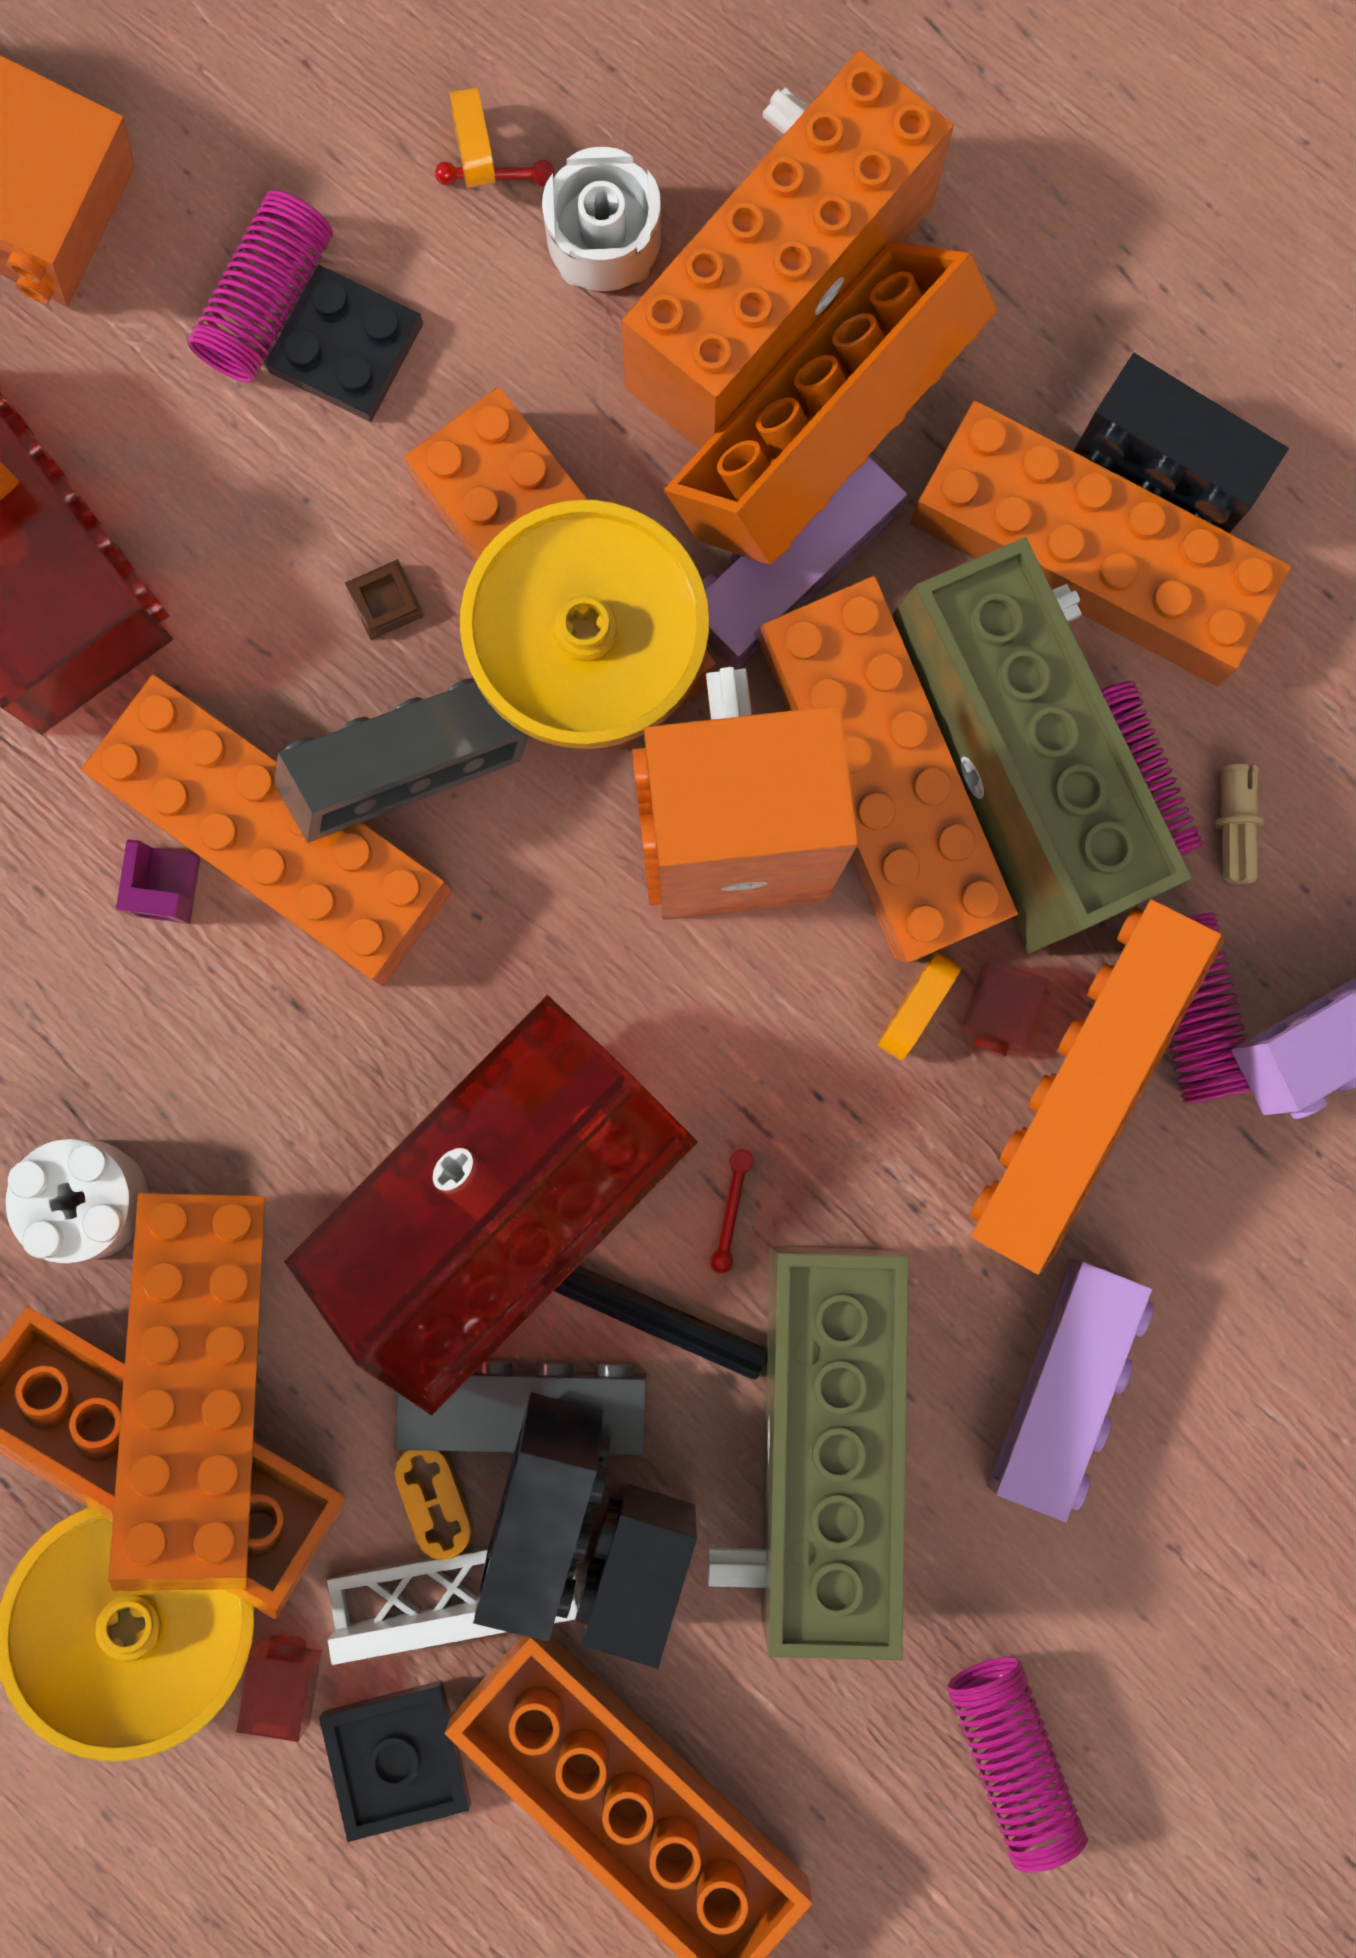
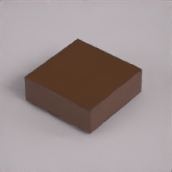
M398 559L345 582L371 640L424 617Z

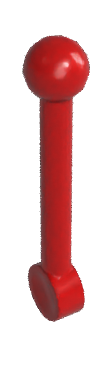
M538 160L532 167H494L495 180H533L536 185L545 187L552 173L554 177V167L547 160ZM447 161L440 162L436 166L435 178L442 185L448 186L455 180H465L462 167H455L451 162Z
M745 1149L736 1150L730 1157V1166L734 1171L718 1250L710 1257L711 1268L717 1273H726L733 1266L730 1248L745 1173L754 1164L752 1154Z

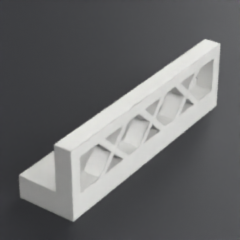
M488 1547L463 1551L456 1557L447 1560L425 1558L330 1576L327 1583L335 1626L334 1632L328 1638L331 1664L335 1665L505 1633L506 1631L473 1624L478 1597L460 1584L473 1565L485 1563ZM462 1568L455 1579L442 1572ZM576 1570L573 1579H576V1585L567 1619L556 1616L554 1623L574 1620L580 1600ZM428 1574L446 1587L447 1591L436 1607L420 1610L400 1594L412 1577ZM402 1579L395 1591L382 1583ZM367 1585L388 1600L376 1618L350 1623L345 1589ZM453 1593L464 1600V1602L446 1605ZM392 1605H395L400 1610L405 1612L385 1616L392 1607Z

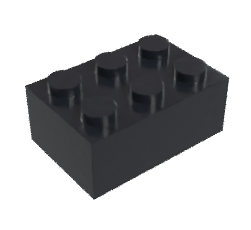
M1133 352L1098 406L1073 452L1230 533L1252 508L1289 448Z
M530 1392L486 1553L473 1624L549 1642L556 1616L567 1619L575 1591L576 1579H573L576 1565L577 1562L583 1563L590 1540L592 1524L589 1523L592 1508L593 1505L599 1507L607 1480L608 1467H605L611 1437L601 1434L603 1410Z
M628 1483L625 1485L621 1499L609 1497L599 1530L597 1547L587 1569L574 1620L586 1624L582 1640L583 1646L656 1669L659 1668L697 1540L695 1504Z

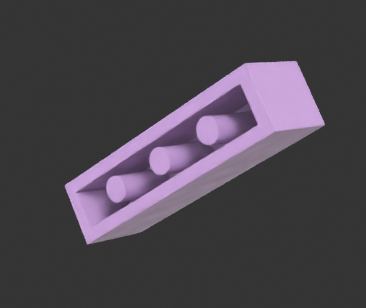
M868 456L865 464L854 471L831 497L829 504L813 517L792 541L790 548L779 556L772 565L733 553L730 557L733 564L719 578L714 574H710L702 580L709 611L708 644L731 667H734V670L740 669L761 649L754 632L762 624L809 603L901 514L907 493Z
M1356 977L1231 1049L1263 1115L1290 1113L1292 1119L1303 1118L1327 1106L1328 1103L1325 1096L1336 1089L1341 1092L1356 1087Z
M1074 1259L1070 1260L987 1486L997 1496L1065 1523L1068 1520L1071 1509L1078 1511L1081 1508L1090 1484V1477L1084 1473L1093 1451L1099 1453L1102 1450L1110 1432L1111 1418L1107 1417L1106 1414L1113 1394L1120 1395L1124 1391L1131 1375L1132 1360L1127 1359L1135 1336L1142 1337L1152 1318L1154 1305L1148 1301L1152 1291L1151 1288L1088 1263Z

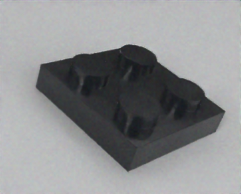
M318 264L265 365L269 373L372 422L424 323L420 313Z
M443 1680L328 1709L321 1713L319 1721L347 1842L469 1811L471 1799L459 1748L444 1734L451 1714Z

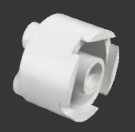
M591 147L580 150L566 159L567 164L554 177L552 173L544 188L542 208L550 256L560 271L562 278L572 286H580L594 291H614L631 284L641 283L648 277L651 267L658 256L661 244V201L656 180L648 169L646 172L637 163L633 162V156L623 150L611 147Z
M65 1139L52 1141L33 1150L10 1170L6 1192L7 1218L14 1235L23 1245L25 1251L33 1257L56 1263H76L100 1259L120 1251L133 1238L138 1193H148V1187L139 1165L130 1156L110 1144L96 1140ZM77 1192H84L86 1203H82L76 1209H73L71 1198L77 1195Z

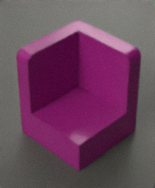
M128 839L125 847L116 910L131 917L190 924L200 857L195 853L153 848L140 840Z

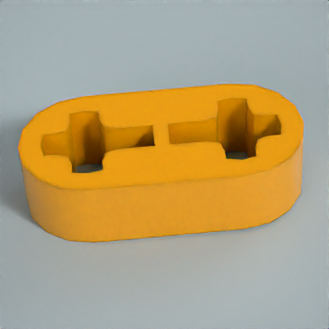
M478 87L449 91L466 187L473 188L495 184L492 153Z
M936 951L897 1009L876 1046L902 1062L959 975L962 966Z
M406 1450L397 1461L395 1479L416 1541L421 1550L429 1557L438 1560L452 1559L465 1549L471 1539L474 1528L472 1515L453 1462L447 1451ZM422 1455L427 1464L437 1462L440 1470L432 1477V1485L436 1495L429 1497L422 1479L411 1480L408 1472L416 1465L415 1456ZM440 1504L443 1516L447 1522L457 1520L460 1524V1528L453 1535V1544L446 1545L443 1537L432 1538L429 1530L437 1522L433 1508L434 1505Z

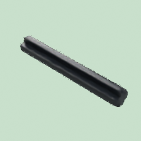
M552 1257L542 1275L541 1284L543 1287L747 1378L757 1379L767 1361V1351L765 1348L561 1257Z

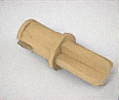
M1233 764L1219 769L1221 807L1220 818L1215 820V828L1222 830V876L1228 884L1254 883L1257 879V829L1264 826V819L1258 817L1257 788L1259 767L1255 765Z

